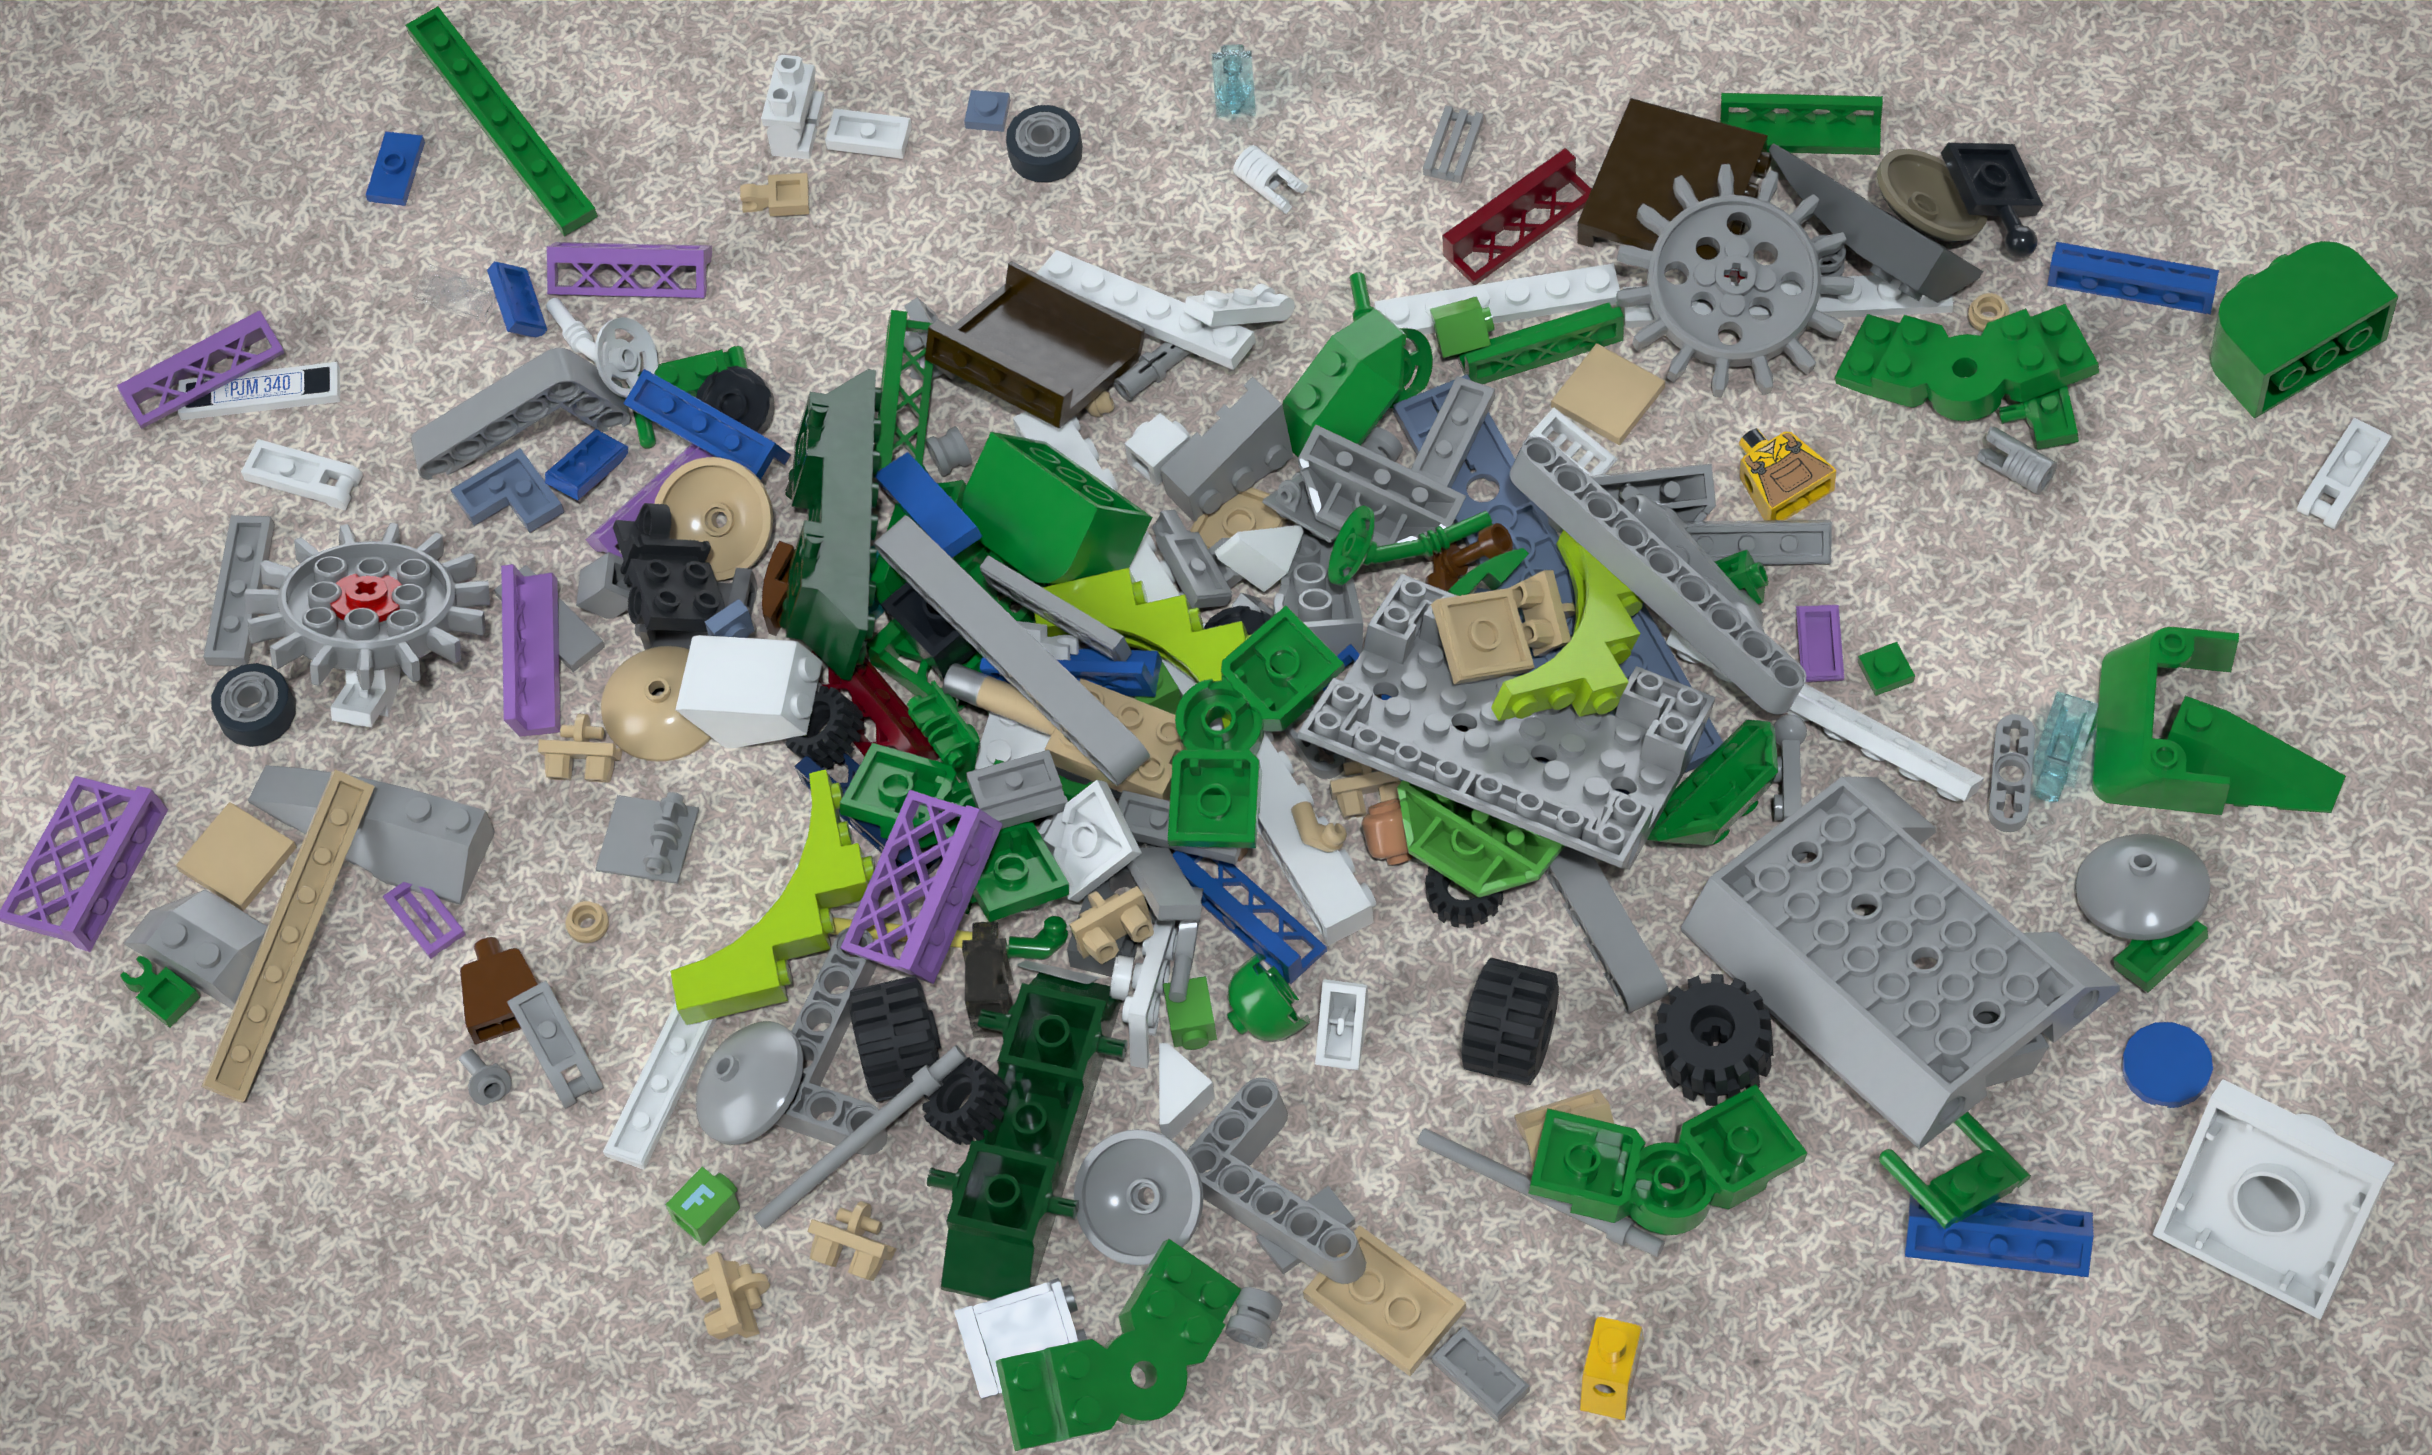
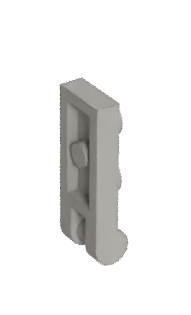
M546 980L507 1001L565 1109L576 1104L575 1099L589 1091L594 1094L604 1088ZM576 1064L581 1076L566 1083L561 1071Z

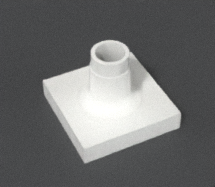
M2222 1079L2208 1102L2155 1227L2153 1236L2321 1320L2335 1295L2394 1163L2336 1135L2329 1124L2316 1116L2309 1114L2295 1115Z

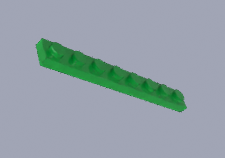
M439 6L406 24L405 26L410 37L564 237L597 218L598 215L593 204Z

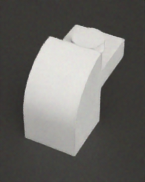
M401 667L375 670L370 690L361 689L357 678V671L345 670L346 684L331 706L332 721L349 723L354 726L372 727L379 715L388 717L399 687Z

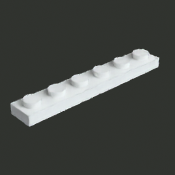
M1058 250L1051 255L1036 273L1145 328L1144 333L1232 370L1235 369L1256 343L1254 331L1237 324L1209 326L1185 313L1184 302Z
M1612 263L1374 301L1375 309L1383 313L1398 328H1412L1426 335L1435 333L1430 313L1431 308L1476 296L1482 308H1490L1493 323L1495 324L1589 309L1608 302L1614 305L1616 304L1617 291H1620L1615 266Z

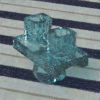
M1242 44L1221 46V52L1212 53L1217 118L1225 117L1230 113H1244L1248 116H1256L1252 51H1245Z

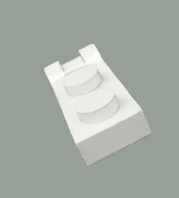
M1261 283L1256 285L1252 291L1237 288L1234 289V293L1224 294L1218 291H1205L1204 295L1187 296L1184 312L1209 326L1284 321L1292 315L1295 304L1288 296L1284 294L1276 295L1273 288Z
M2353 418L2304 493L2297 511L2308 517L2310 514H2313L2323 519L2324 525L2336 530L2346 511L2389 447L2392 436ZM2323 493L2336 499L2332 505L2320 499Z
M260 439L255 443L241 470L245 481L321 501L331 507L346 510L351 500L349 493L352 487H357L363 477V473L353 465ZM329 478L337 479L335 486L326 484Z

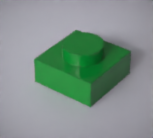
M1898 642L1858 656V664L1875 696L1913 683L1915 680V674Z

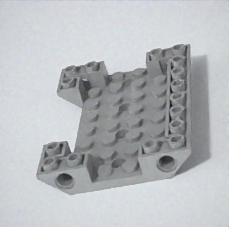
M1401 574L1368 624L1364 649L1343 681L1336 678L1332 679L1298 731V738L1617 867L1630 870L1693 758L1716 697L1636 666L1620 698L1615 716L1608 713H1593L1579 717L1572 704L1560 710L1551 708L1535 712L1523 719L1514 717L1498 721L1491 709L1492 704L1503 682L1515 677L1506 675L1454 685L1431 604L1437 599L1455 597L1457 595ZM1386 694L1391 696L1392 698H1389L1388 700H1382L1376 697L1375 695ZM1463 725L1471 729L1463 732L1457 730L1454 726ZM1544 757L1550 761L1544 764L1537 762L1533 758ZM1614 789H1625L1630 794L1626 795Z
M1840 777L1708 879L1683 922L1681 931L1731 978H1738L1746 982V991L1748 993L1756 990L1763 998V1007L1765 1009L1768 1008L1769 1012L1920 1150L1987 1096L1985 1077L2041 1032L2053 1043L2119 992L2120 985L2058 932L2022 933L1921 846L1924 841L1936 833V827L1878 777ZM1802 852H1813L1817 855V858L1809 863H1800L1794 859ZM1861 904H1871L1877 908L1874 913L1867 916L1858 915L1853 911ZM1921 957H1931L1937 961V964L1930 969H1919L1914 965V962ZM1984 1011L1995 1012L1999 1015V1019L1991 1024L1979 1023L1975 1017Z

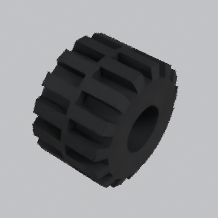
M1490 958L1478 976L1466 1013L1461 1048L1462 1063L1465 1070L1526 1085L1532 1084L1544 1062L1554 1026L1559 997L1557 973L1495 958Z
M1711 974V982L1702 984L1698 975L1688 979V990L1683 991L1678 986L1668 993L1670 1005L1661 1003L1657 1012L1658 1024H1655V1038L1661 1071L1665 1070L1667 1082L1671 1087L1675 1089L1681 1085L1683 1097L1693 1102L1698 1093L1704 1094L1706 1106L1718 1105V1096L1727 1095L1729 1099L1740 1093V1090L1743 1088L1748 1089L1755 1084L1760 1088L1759 1075L1768 1076L1772 1067L1771 1056H1774L1771 1017L1768 1008H1763V998L1759 993L1754 990L1747 995L1746 982L1738 978H1734L1731 985L1724 984L1723 974ZM1714 1042H1720L1718 1046H1713Z
M915 975L850 990L849 1011L868 1090L876 1102L894 1098L914 1081L912 1076L923 1066L928 1065L930 1067L940 1059L938 1049L941 1048L933 1011L928 1010L922 984Z

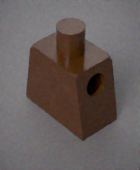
M487 937L477 941L474 944L477 960L464 964L460 968L465 1024L475 1045L520 1030L521 1027L507 1001L538 985L519 948H511L502 952L499 940L495 937Z

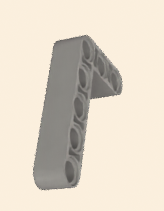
M550 349L413 433L411 443L419 476L423 479L431 480L433 479L432 476L444 472L447 475L452 474L560 407L602 432H607L609 427L622 424V427H625L631 420L629 409L623 404L626 398L616 395L605 385L597 367L569 349ZM612 376L611 380L616 385L622 387V383Z
M849 927L842 930L836 937L792 1029V1032L800 1042L803 1061L810 1060L813 1062L802 1070L794 1102L789 1105L784 1114L775 1123L780 1127L835 1146L879 1110L870 1103L821 1087L823 1079L851 1022L848 1004L850 990L867 987L877 967L876 962L861 957H849L850 953L840 949ZM864 930L858 946L865 947L873 942V938L867 930ZM836 987H848L843 993L831 994V991ZM818 1024H830L824 1031H813L814 1027ZM823 1112H835L834 1116L829 1120H817V1117ZM887 1129L882 1130L856 1153L872 1155L882 1150L887 1143Z
M1267 1078L1250 1080L1238 1091L1187 1150L1201 1178L1203 1199L1331 1280L1340 1284H1349L1357 1281L1364 1274L1367 1262L1355 1233L1344 1224L1250 1167L1288 1120V1112L1276 1084ZM1279 1210L1278 1212L1269 1215L1271 1212ZM1313 1231L1311 1234L1303 1236L1305 1233ZM1348 1252L1344 1256L1337 1257L1341 1253Z

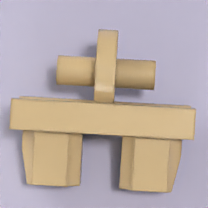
M1544 570L1510 587L1512 588L1517 608H1522L1525 622L1522 623L1528 646L1532 647L1534 656H1545L1550 651L1565 646L1571 641L1566 619L1576 614L1575 605L1573 603L1562 604L1553 570Z
M577 714L574 725H561L560 736L574 738V741L539 739L538 752L545 756V774L551 780L571 781L573 759H585L586 781L610 783L614 770V761H621L623 750L616 748L614 743L590 742V739H603L604 727L591 726L588 714Z
M1357 761L1343 763L1345 776L1361 773V775L1330 781L1332 801L1337 800L1338 808L1344 820H1349L1352 816L1357 818L1366 816L1364 794L1379 792L1381 802L1399 798L1397 789L1401 783L1399 778L1382 771L1372 773L1373 770L1377 769Z
M1138 886L1120 896L1116 893L1106 900L1097 891H1094L1088 895L1091 908L1079 914L1080 918L1069 924L1077 942V949L1082 957L1086 958L1091 955L1100 964L1116 956L1119 951L1116 940L1128 934L1134 942L1140 943L1154 934L1144 895Z
M860 1201L855 1206L853 1212L844 1208L838 1210L836 1220L848 1224L847 1230L812 1219L807 1231L815 1234L809 1259L836 1267L843 1245L856 1250L848 1273L870 1281H874L884 1259L892 1260L897 1248L863 1236L865 1231L877 1235L882 1227V1222L870 1218L871 1205Z
M719 1252L707 1256L706 1260L709 1268L693 1277L692 1281L695 1291L701 1300L708 1303L718 1298L720 1303L719 1308L705 1314L704 1322L709 1335L720 1340L735 1334L745 1338L760 1334L753 1310L762 1306L760 1295L765 1293L770 1287L768 1277L762 1273H753L750 1264L739 1266V1263L736 1261L723 1260Z

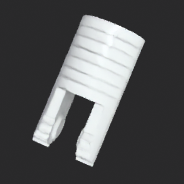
M1255 145L1245 149L1234 164L1233 172L1237 177L1285 214H1287L1292 206L1286 198L1276 194L1273 190L1283 181L1287 182L1288 186L1295 192H1300L1301 194L1308 187L1303 181Z

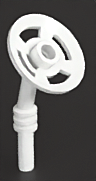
M552 298L547 302L546 308L562 328V335L569 346L576 353H583L596 362L601 379L616 395L627 398L638 380L641 367L639 352L643 354V370L646 369L654 374L658 368L655 344L648 331L639 322L626 317L612 319L601 328L596 342H593V337L584 324L573 318L560 299ZM615 329L627 331L634 339L630 343L624 339H616ZM612 376L619 380L625 379L630 388H622L616 385L611 380Z

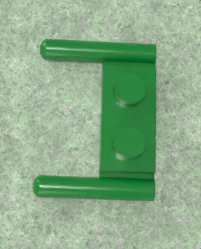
M733 346L727 352H723V349L658 364L654 374L696 397L699 387L714 372H721L728 369L726 367L732 366L748 367L743 347ZM633 410L640 445L645 449H650L656 444L652 421Z
M1966 1112L1954 1123L1971 1139L1982 1153L1933 1179L1929 1185H1926L1892 1149L1882 1151L1879 1156V1162L1944 1229L2012 1193L2016 1187L2019 1188L2031 1178V1175L1969 1112Z

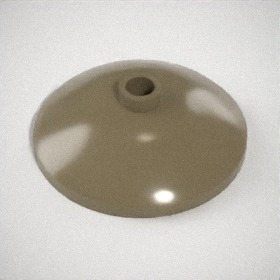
M1897 149L1886 154L1877 168V180L1881 194L1893 212L1909 227L1939 240L1964 241L1976 237L1985 226L1987 215L1968 214L1948 168L1942 159L1914 149Z

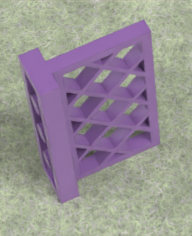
M75 776L1 907L0 921L21 929L69 941L76 948L91 952L168 812L166 806L150 788L137 786L134 791ZM85 790L94 793L97 802L77 811L74 804L81 791ZM123 801L128 802L122 815L111 820L108 809ZM101 812L104 824L84 833L81 822ZM74 825L77 837L57 846L55 838L59 831ZM109 835L102 851L92 855L88 844ZM82 848L85 859L64 868L61 857ZM54 861L58 872L37 882L35 874L39 866ZM89 870V875L84 884L72 891L69 879ZM62 883L65 895L45 904L42 892ZM32 896L35 897L38 908L22 916L14 914L20 901ZM69 906L70 909L61 925L51 924L49 915Z
M909 790L840 949L858 957L915 975L920 980L934 984L1003 824L981 809L969 805L963 807ZM919 804L927 806L931 819L914 828L912 820ZM957 816L961 817L953 836L947 839L943 824ZM934 830L938 845L922 853L918 839ZM909 845L913 859L897 868L895 859L899 850ZM942 855L943 860L937 874L929 878L926 864ZM917 870L921 884L905 893L901 879ZM892 885L896 899L880 908L878 898L881 891ZM925 896V901L919 915L912 919L908 904ZM900 910L903 925L887 933L883 919ZM875 925L879 939L865 947L858 946L864 930ZM907 935V943L900 959L894 957L891 944Z

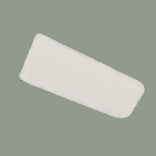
M1029 960L1017 964L1019 967L1084 984H1089L1101 978Z

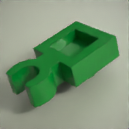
M138 956L136 960L144 970L143 974L137 978H132L123 972L120 974V977L129 990L140 992L135 997L139 1004L167 1027L171 1028L200 996L193 987L167 967L157 975L149 959L144 956Z

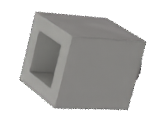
M608 552L580 570L576 606L606 619H613L628 610V597L632 584L624 583L626 574H621L620 571L624 561L623 558Z

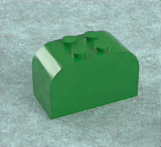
M2320 241L2305 245L2290 255L2282 254L2274 259L2268 268L2256 275L2248 274L2244 276L2222 299L2210 350L2212 370L2255 419L2386 341L2398 295L2358 252L2344 244Z
M990 432L966 485L962 503V511L979 529L982 537L978 541L990 549L989 555L1001 563L1012 565L1017 569V573L1035 584L1056 585L1129 568L1153 518L1047 442Z

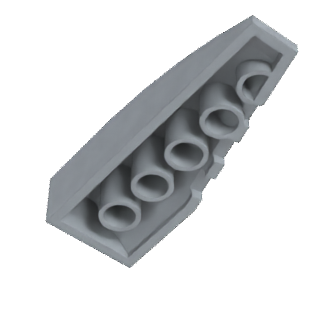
M265 765L248 802L287 826L294 827L306 834L332 772ZM352 776L375 787L345 860L353 865L357 864L372 873L375 878L386 884L398 886L402 882L413 884L410 887L411 891L423 894L418 887L421 886L433 890L439 899L462 905L495 834L486 810L413 789Z

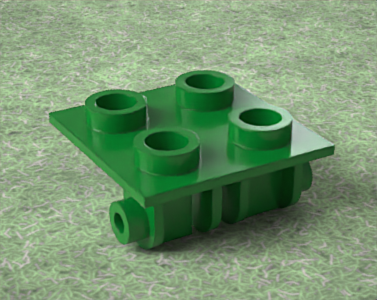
M934 680L930 684L929 696L922 698L921 695H916L908 701V715L913 719L918 728L921 729L922 734L928 737V742L933 746L943 763L951 765L957 773L958 779L961 782L967 781L966 773L975 770L980 739L976 729L971 724H966L958 713L956 703L951 695L948 693L944 694Z

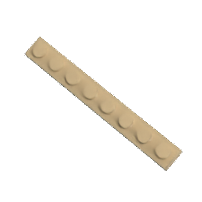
M336 769L332 771L203 1080L202 1088L241 1103L245 1101L375 786Z

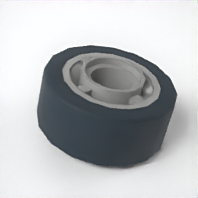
M1037 105L1025 109L1015 116L1007 128L1006 146L1009 160L1013 169L1025 179L1034 182H1053L1065 178L1076 169L1082 159L1083 145L1080 128L1076 119L1065 109L1054 105Z
M259 663L245 664L228 671L217 682L211 695V710L224 735L234 743L248 747L266 745L280 738L290 728L296 714L295 699L283 675L268 665ZM259 702L257 705L249 707L251 704Z

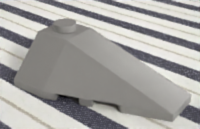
M1301 526L1303 535L1288 573L1281 578V586L1274 599V614L1286 605L1336 656L1350 644L1361 654L1363 651V619L1354 579L1352 577L1341 586L1331 583L1328 577V566L1335 540L1330 543L1324 539H1319L1312 535L1308 529ZM1345 568L1343 570V575L1346 576L1350 572L1351 568Z

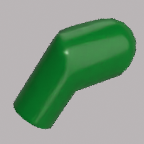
M1051 916L1045 919L1043 929L1034 938L1010 936L1008 957L1037 960L1048 959L1066 943L1069 935L1066 930V921L1059 916Z

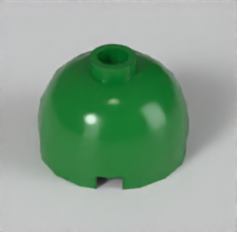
M1257 953L1234 972L1229 982L1227 998L1233 1010L1227 1013V1016L1241 1035L1249 1031L1259 1040L1268 1042L1283 1041L1309 1025L1310 1018L1306 1015L1300 1019L1291 1005L1295 1002L1294 1000H1299L1291 986L1275 966L1266 970L1260 964L1266 957L1263 954Z

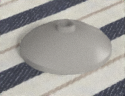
M2132 834L2114 838L2103 843L2084 859L2077 873L2076 894L2084 914L2091 922L2104 931L2127 939L2155 940L2177 934L2187 929L2199 919L2209 901L2210 878L2207 868L2200 857L2184 844L2159 835Z
M757 1022L730 1035L713 1052L701 1073L696 1092L697 1119L702 1130L708 1136L726 1145L743 1144L765 1133L780 1119L795 1096L803 1070L802 1048L792 1031L776 1022Z
M1137 1129L1113 1134L1098 1143L1088 1153L1080 1166L1074 1187V1200H1079L1078 1212H1076L1077 1219L1087 1239L1107 1257L1130 1265L1150 1264L1163 1241L1171 1239L1183 1248L1195 1233L1203 1210V1186L1198 1169L1189 1154L1177 1142L1161 1133ZM1146 1188H1150L1154 1192V1200L1151 1204L1144 1200Z

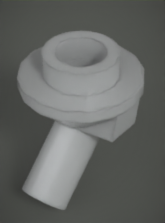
M473 1049L467 1050L460 1056L459 1061L472 1075L469 1080L468 1091L474 1102L485 1106L491 1102L498 1101L510 1092L512 1086L511 1078L506 1070L497 1063L486 1066Z

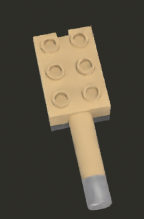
M958 663L952 664L948 669L942 686L944 693L1050 735L1051 737L1045 747V751H1050L1058 775L1084 785L1096 780L1107 782L1114 798L1119 800L1123 790L1169 801L1172 760L1175 755L1183 750L1178 737L1174 714L1085 679H1080L1079 682L1139 739L1150 754V758L1119 786H1116L1012 684Z

